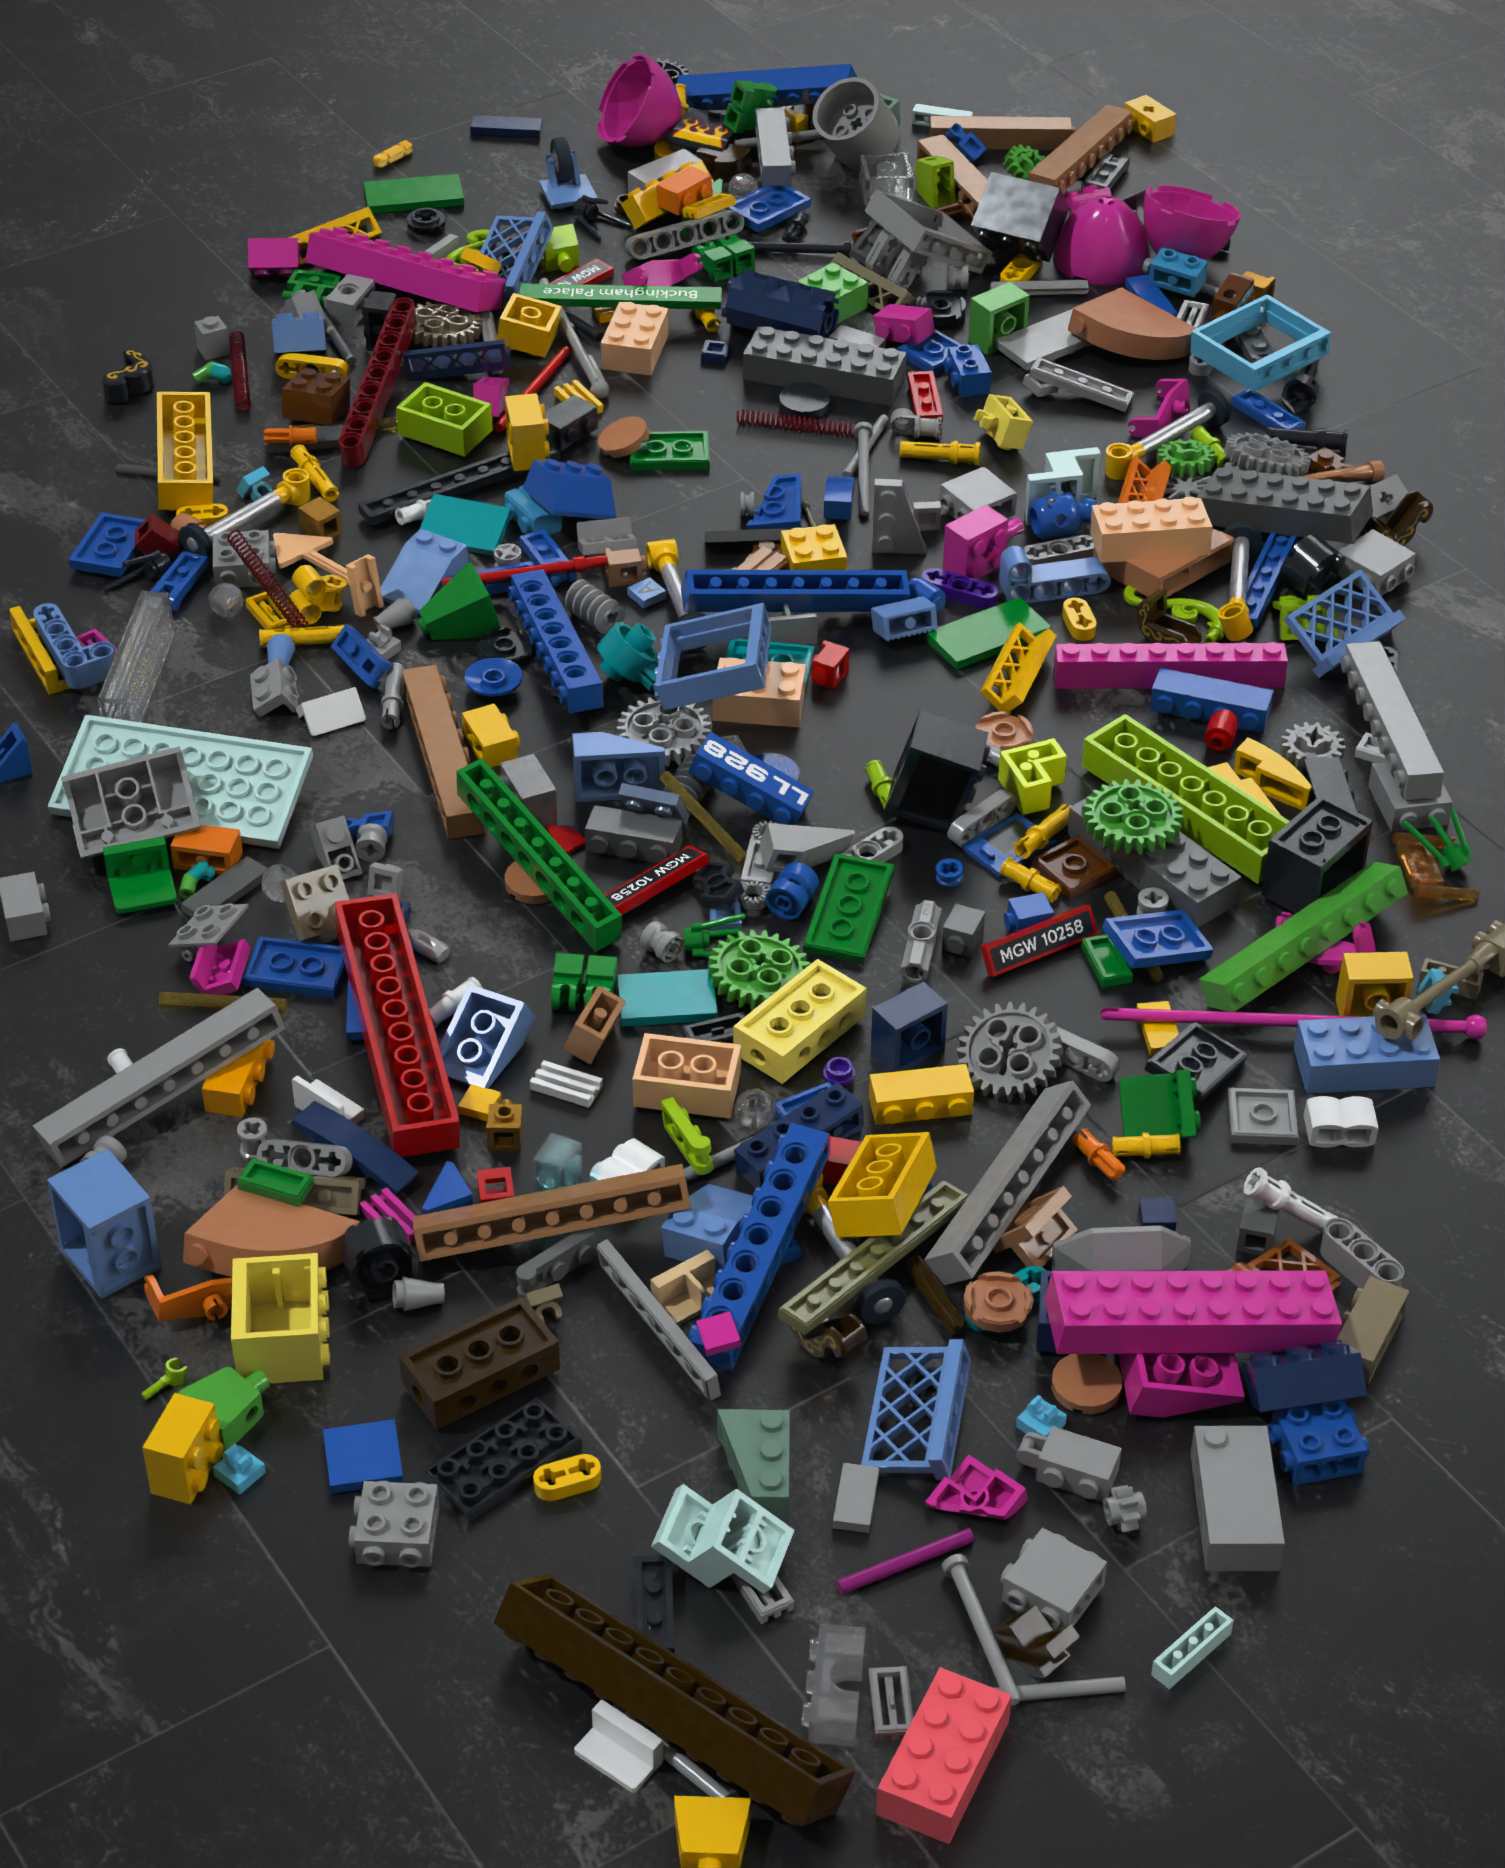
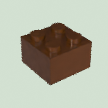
M303 369L282 388V418L332 426L350 408V378L341 377L338 373L322 374L316 373L313 369Z

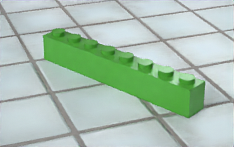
M1376 861L1372 862L1284 921L1283 924L1278 925L1201 977L1199 981L1207 1006L1227 1012L1237 1011L1354 930L1355 926H1360V921H1369L1407 895L1408 892L1401 866Z

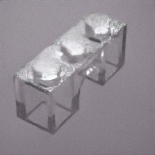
M820 1623L819 1637L811 1638L809 1661L816 1663L815 1670H807L805 1693L812 1694L811 1703L804 1702L802 1726H809L808 1740L812 1743L855 1747L859 1691L843 1690L835 1684L842 1681L862 1682L866 1627Z

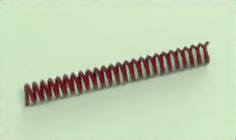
M237 330L233 331L229 336L235 405L239 410H248L251 407L245 339L243 332Z
M742 410L740 421L739 411L736 412L738 424L741 422L744 425L746 423L748 425L753 424L754 426L758 424L759 427L763 424L764 427L768 425L769 428L772 426L777 428L778 426L779 429L782 427L785 430L787 428L789 430L794 429L795 431L799 429L800 432L804 429L805 432L808 430L810 433L814 431L815 433L820 432L822 434L824 432L826 435L830 433L831 436L834 433L836 436L840 433L841 437L844 434L846 437L850 435L851 438L855 436L854 432L852 435V422L847 434V422H845L842 433V421L839 423L837 432V421H834L832 431V420L829 421L828 430H826L827 420L825 419L821 431V418L816 430V418H814L811 429V417L806 428V417L803 418L801 427V417H798V423L795 426L796 416L794 415L790 427L791 416L788 415L785 427V414L780 426V414H778L775 425V413L772 415L770 424L769 412L766 423L765 412L762 413L761 422H759V411L757 412L755 422L754 410L752 411L750 422L749 410H747L745 422V410Z
M235 529L231 531L227 537V542L230 543V546L233 547L261 587L264 588V591L267 592V595L275 606L278 607V610L281 611V614L284 615V618L287 619V622L290 623V626L295 628L306 623L302 627L306 628L308 621L305 620V617H302L303 614L299 613L300 610L297 609V606L294 605L288 594H285V590H282L280 583L277 582L274 575H271V571H268V567H265V564L257 556V553L254 552V549L251 548V545L248 544V541H245L246 538L243 537L240 530ZM237 531L238 533L235 534L230 540L229 538L231 534ZM240 535L238 539L232 542L235 537H238ZM243 539L242 542H240L238 545H235L237 542ZM247 546L249 547L243 553H241V551L244 550ZM250 550L252 551L244 557V554L248 553ZM261 565H263L262 568H260L258 571L255 572L256 569H258ZM266 573H269V575L261 579L262 576H264ZM269 577H272V578H271L270 580H268L266 583H263V582H264L265 580H267ZM274 580V583L266 587L267 584L271 583ZM277 584L275 588L269 591L270 588ZM280 588L279 591H277L275 594H272L274 591ZM283 592V594H281L278 598H275L276 595ZM283 596H286L284 599L278 602L279 599H281ZM286 600H289L287 603H285L284 605L281 606V604H282L283 602H285ZM290 603L292 604V605L289 606L287 609L283 610V609H284L286 606H288ZM292 607H294V610H292L291 612L287 613V611H289ZM297 611L296 614H294L292 617H289L291 614ZM300 615L299 618H297L295 621H292L295 617ZM300 619H303V621L295 625L296 622H298Z

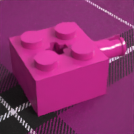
M984 505L946 524L943 570L979 579L1000 568V557L1002 552L1007 549V540L1024 531L1022 530L1024 528L1022 521L1017 517L1009 520L988 505Z

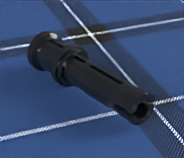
M1268 426L1267 435L1270 438L1278 437L1280 441L1287 440L1290 444L1317 447V450L1326 447L1330 450H1340L1341 453L1346 454L1348 430L1335 432L1322 428L1319 431Z

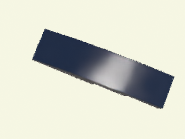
M313 1101L291 1121V1124L312 1143L339 1145L347 1148L353 1159L351 1169L360 1177H366V1182L372 1178L383 1189L387 1187L395 1196L411 1184L419 1173L372 1134L316 1101ZM336 1156L329 1157L338 1166L341 1164V1159H337Z

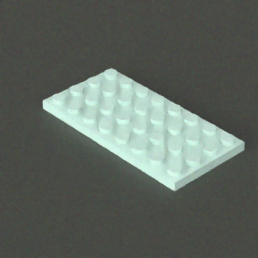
M85 715L47 807L50 814L72 817L61 780L63 776L180 746L200 824L239 829L242 843L279 849L312 761L313 751L312 748Z

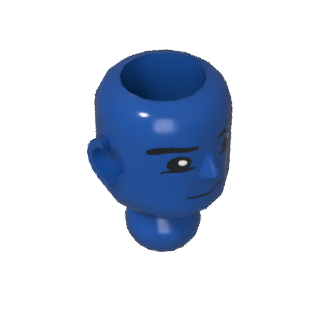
M1052 491L1047 497L1038 498L1032 502L1029 510L1032 530L1040 540H1051L1074 535L1080 527V522L1091 523L1092 505H1097L1095 499L1088 497L1077 503L1071 493L1067 492L1056 495L1055 491Z

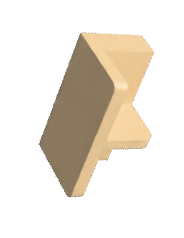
M707 1249L650 1280L651 1293L678 1326L700 1315L706 1296L711 1297L715 1289L713 1286L715 1279V1257Z

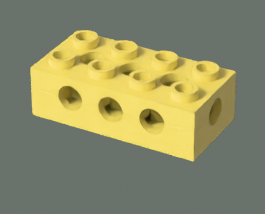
M817 959L733 1026V1044L741 1045V1059L783 1084L866 1016L867 988Z

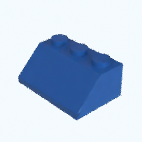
M549 458L546 461H533L523 490L552 515L604 520L616 517L611 479L602 472L600 466L594 463L581 465L574 461L562 463Z

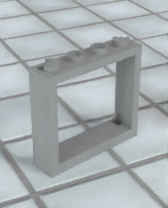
M876 189L865 209L868 215L915 253L958 267L968 265V270L979 274L983 272L993 253L948 215L933 208ZM938 215L936 222H934L935 216Z

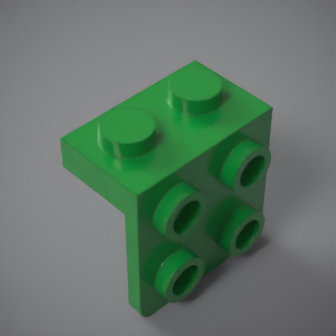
M164 836L103 847L107 877L117 913H131L144 909L163 907L177 902V894L169 868Z
M1190 1069L1177 1070L1170 1074L1132 1076L1120 1079L1119 1095L1124 1137L1142 1136V1133L1149 1132L1150 1136L1179 1133L1180 1139H1190L1196 1136V1130H1200L1201 1123L1199 1111L1194 1110L1193 1097L1197 1096V1082L1195 1077H1191Z

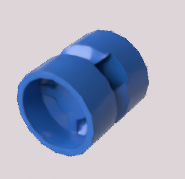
M800 862L787 864L765 895V902L768 908L780 918L786 920L798 918L819 888L817 874L806 864Z

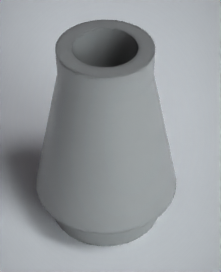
M399 598L382 613L374 617L373 621L378 631L380 630V625L394 629L412 624V620L417 618V613L408 598L403 600Z
M402 1277V1280H394L392 1290L394 1308H402L404 1312L434 1304H443L445 1297L444 1284Z

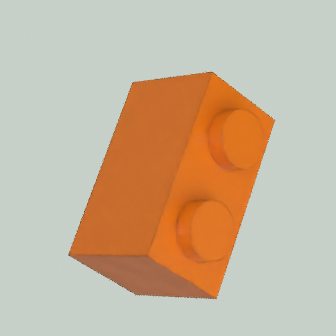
M692 166L656 185L658 207L678 216L683 213V207L713 196L711 175Z
M201 825V829L175 835L170 845L174 869L189 871L198 862L206 861L208 865L215 868V874L218 875L223 874L237 864L243 853L239 829Z

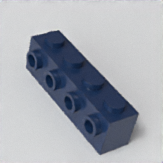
M838 1082L736 1147L734 1149L736 1171L754 1188L762 1187L765 1181L764 1172L769 1160L774 1161L777 1155L776 1146L781 1134L786 1135L791 1123L829 1133V1136L846 1139L864 1127L863 1104Z

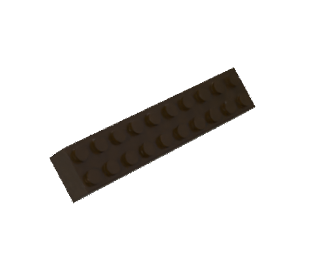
M552 1574L510 1582L493 1622L505 1631L506 1637L515 1642L526 1644L534 1650L535 1656L543 1661L553 1662L562 1668L564 1674L571 1680L585 1683L594 1689V1694L598 1698L607 1702H613L624 1709V1714L628 1718L637 1722H644L655 1730L656 1736L660 1739L682 1747L686 1750L685 1753L690 1759L699 1763H706L717 1771V1775L722 1780L731 1784H738L749 1792L748 1795L752 1800L763 1805H769L780 1812L781 1818L787 1823L802 1827L837 1813L856 1772L854 1769Z

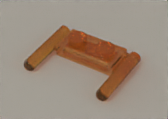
M1394 832L1392 840L1394 844H1397L1395 849L1410 886L1414 889L1415 897L1467 901L1478 900L1480 894L1477 889L1444 887V880L1434 856L1411 833ZM1421 834L1434 847L1446 848L1439 835ZM1448 836L1452 843L1457 841L1455 837Z

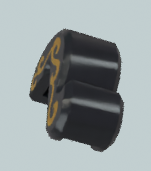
M135 350L123 352L125 367L107 373L102 378L106 401L113 404L123 403L129 399V395L143 394L153 388L155 384L154 367L150 357Z

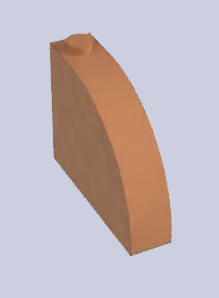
M1122 287L1074 307L1068 326V331L1095 346L1117 354L1151 360L1177 359L1191 355V331L1196 329V327Z
M1212 529L1210 555L1106 562L1103 565L1109 577L1126 586L1129 585L1135 588L1136 591L1147 597L1158 589L1166 590L1168 597L1232 561L1234 537ZM1094 546L1093 557L1099 558Z
M236 1185L184 1233L183 1263L232 1277L233 1259L318 1253L319 1267H326L327 1271L343 1263L341 1246L345 1239V1231L351 1225L360 1224V1221L301 1204L300 1207L239 1190Z

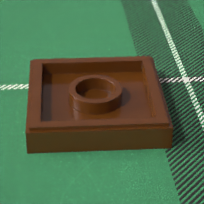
M1079 835L1033 857L1031 860V867L1038 870L1043 877L1061 885V892L1069 899L1117 876L1118 868Z

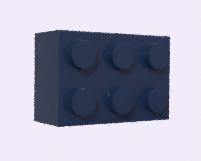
M1342 1340L1322 1342L1321 1348L1313 1350L1307 1349L1306 1345L1286 1348V1354L1272 1355V1351L1255 1352L1250 1354L1251 1359L1242 1361L1248 1403L1259 1412L1367 1396L1361 1352L1352 1348L1349 1344H1343Z

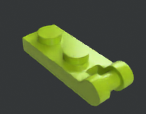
M673 1097L661 1100L664 1128L694 1172L700 1175L711 1173L714 1165L712 1157L709 1156L711 1152L710 1139L702 1136L697 1125L691 1124L685 1107L680 1108Z

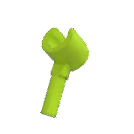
M169 1359L166 1363V1374L141 1393L145 1400L149 1399L168 1385H183L187 1378V1366L179 1369L180 1359Z

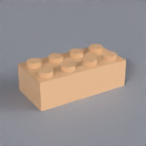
M1185 497L1183 499H1157L1156 501L1145 502L1134 500L1128 503L1116 504L1105 502L1101 505H1092L1090 534L1100 563L1210 555L1212 524L1201 498Z

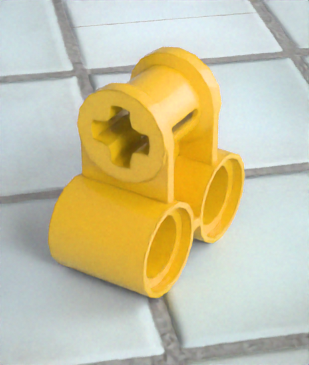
M303 565L295 570L292 581L298 590L292 592L289 598L297 606V609L300 610L299 613L303 614L302 617H305V620L308 621V625L317 622L323 611L336 612L341 610L342 602L340 599L342 591L347 586L345 579L336 575L320 576L310 565Z

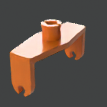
M153 1275L144 1277V1280L147 1282L144 1284L145 1293L159 1322L204 1316L214 1321L215 1313L219 1320L227 1314L229 1308H232V1278L209 1280L164 1296Z

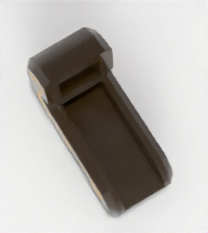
M1411 491L1404 496L1385 522L1371 516L1365 525V530L1368 533L1374 529L1405 546L1413 538L1419 521L1422 523L1429 521L1433 514V504L1419 491Z
M1158 589L1139 603L1136 615L1138 626L1144 637L1150 642L1162 644L1201 643L1202 635L1196 625L1165 613L1167 608L1166 590Z
M853 1314L831 1320L827 1317L806 1335L790 1326L802 1347L812 1356L822 1359L829 1357L833 1353L835 1357L841 1359L867 1340L865 1325Z

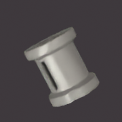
M260 1118L244 1119L237 1126V1135L242 1140L240 1155L246 1161H250L252 1158L257 1159L258 1146L266 1141L267 1125Z

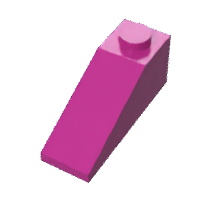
M483 377L473 384V398L492 404V421H495L496 417L501 416L504 409L509 378Z

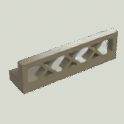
M837 252L831 263L838 264L868 282V289L876 288L879 290V296L873 298L868 296V305L880 311L885 308L886 299L889 298L896 299V305L916 307L917 299L909 291L843 254Z
M233 1167L225 1171L224 1196L237 1185V1180L245 1168ZM313 1175L314 1185L302 1204L336 1214H359L361 1190L366 1188V1177Z

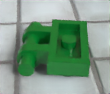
M295 269L287 282L288 291H283L282 299L284 301L290 299L291 294L299 290L305 289L306 293L315 290L319 303L323 307L326 297L331 294L343 277L337 274Z

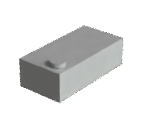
M1194 1426L1190 1454L1205 1571H1280L1285 1541L1267 1426Z

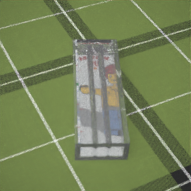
M141 590L98 696L101 717L143 723L175 640L168 592Z

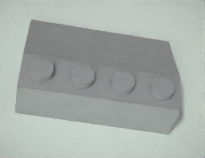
M180 746L61 777L73 820V829L81 860L104 854L103 847L162 836L167 838L201 829L191 783Z

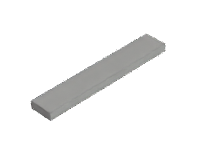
M608 1239L597 1244L601 1268L704 1396L710 1401L721 1396L717 1373Z

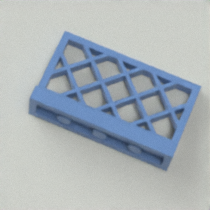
M537 211L535 217L496 215L480 253L497 260V256L506 251L510 253V255L498 261L502 263L500 269L502 273L497 277L507 280L504 286L503 297L511 298L513 293H520L521 283H531L554 230L546 212ZM501 224L511 225V227L499 233ZM525 226H531L526 232L520 233V229ZM516 232L518 236L506 243L504 239ZM500 241L503 243L502 246L495 250H490L494 244ZM523 242L519 250L515 252L511 250V248ZM515 261L513 267L504 271L502 267Z
M1359 569L1289 614L1283 620L1317 664L1312 670L1318 678H1321L1341 664V657L1345 655L1346 644L1375 642L1393 630L1406 618L1400 610L1393 613L1363 571ZM1354 580H1357L1363 588V594L1352 591ZM1334 593L1345 596V606L1334 602ZM1352 598L1363 602L1362 611L1352 608ZM1369 604L1375 605L1382 615L1370 614ZM1316 605L1327 608V617L1316 614ZM1334 610L1345 613L1344 623L1334 620ZM1351 616L1362 619V628L1351 625ZM1295 618L1308 619L1309 628H1302ZM1316 622L1326 625V635L1315 632ZM1333 627L1344 630V640L1333 637ZM1315 639L1326 642L1325 653L1321 654L1315 646Z
M949 1339L948 1347H884L861 1465L879 1467V1473H933L936 1480H943L945 1476L949 1479L951 1478L971 1365V1358L963 1339ZM892 1359H907L910 1362L908 1366L897 1374L890 1369ZM932 1359H943L942 1366L931 1374L923 1367ZM918 1370L925 1378L910 1389L903 1380ZM898 1385L905 1393L890 1404L885 1399V1394ZM933 1385L937 1389V1395L924 1404L917 1395ZM913 1400L920 1408L904 1419L897 1410ZM893 1415L900 1423L884 1434L879 1429V1425L889 1416ZM927 1415L932 1420V1423L919 1434L912 1425ZM907 1430L914 1438L898 1449L892 1440ZM885 1445L894 1452L884 1461L873 1460L874 1453ZM922 1445L926 1450L925 1461H910L906 1455Z

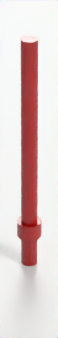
M563 346L521 395L537 393L571 354V349L568 346ZM506 408L502 411L501 418L494 424V429L497 432H502L506 428Z
M583 555L573 557L572 560L478 573L483 584L508 581L511 580V575L541 569L545 571L546 575L574 571L576 574L587 572V569L608 566V560L606 555L585 558ZM453 577L441 579L442 587Z

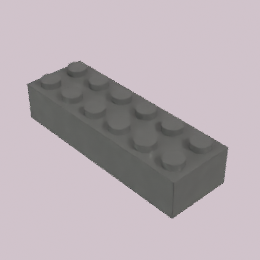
M758 326L743 353V380L783 387L796 383H813L826 388L830 395L889 406H892L906 375V352L898 351L894 348L874 347L870 344L851 343L842 339L823 338L819 335L800 334L796 331L777 330L772 327Z
M1218 467L1197 496V498H1201L1212 526L1227 528L1228 525L1235 522H1247L1256 526L1260 532H1271L1296 537H1306L1310 534H1315L1323 540L1351 544L1355 542L1373 514L1370 485H1362L1356 482H1337L1330 479H1311L1305 476H1286L1279 473H1261L1254 470H1236L1229 467Z
M1087 798L1069 808L1067 830L1069 837L1073 838L1077 835L1082 837L1118 868L1117 873L1138 889L1143 890L1155 887L1164 890L1169 897L1166 909L1168 911L1184 910L1197 928L1238 905L1242 877L1180 832L1179 836L1174 837L1173 844L1166 842L1165 849L1155 846L1154 853L1145 848L1141 855H1139L1136 849H1132L1129 854H1126L1125 848L1122 847L1115 852L1114 845L1110 844L1107 847H1103V839L1094 841V833L1087 834V826L1083 825L1084 804H1086Z

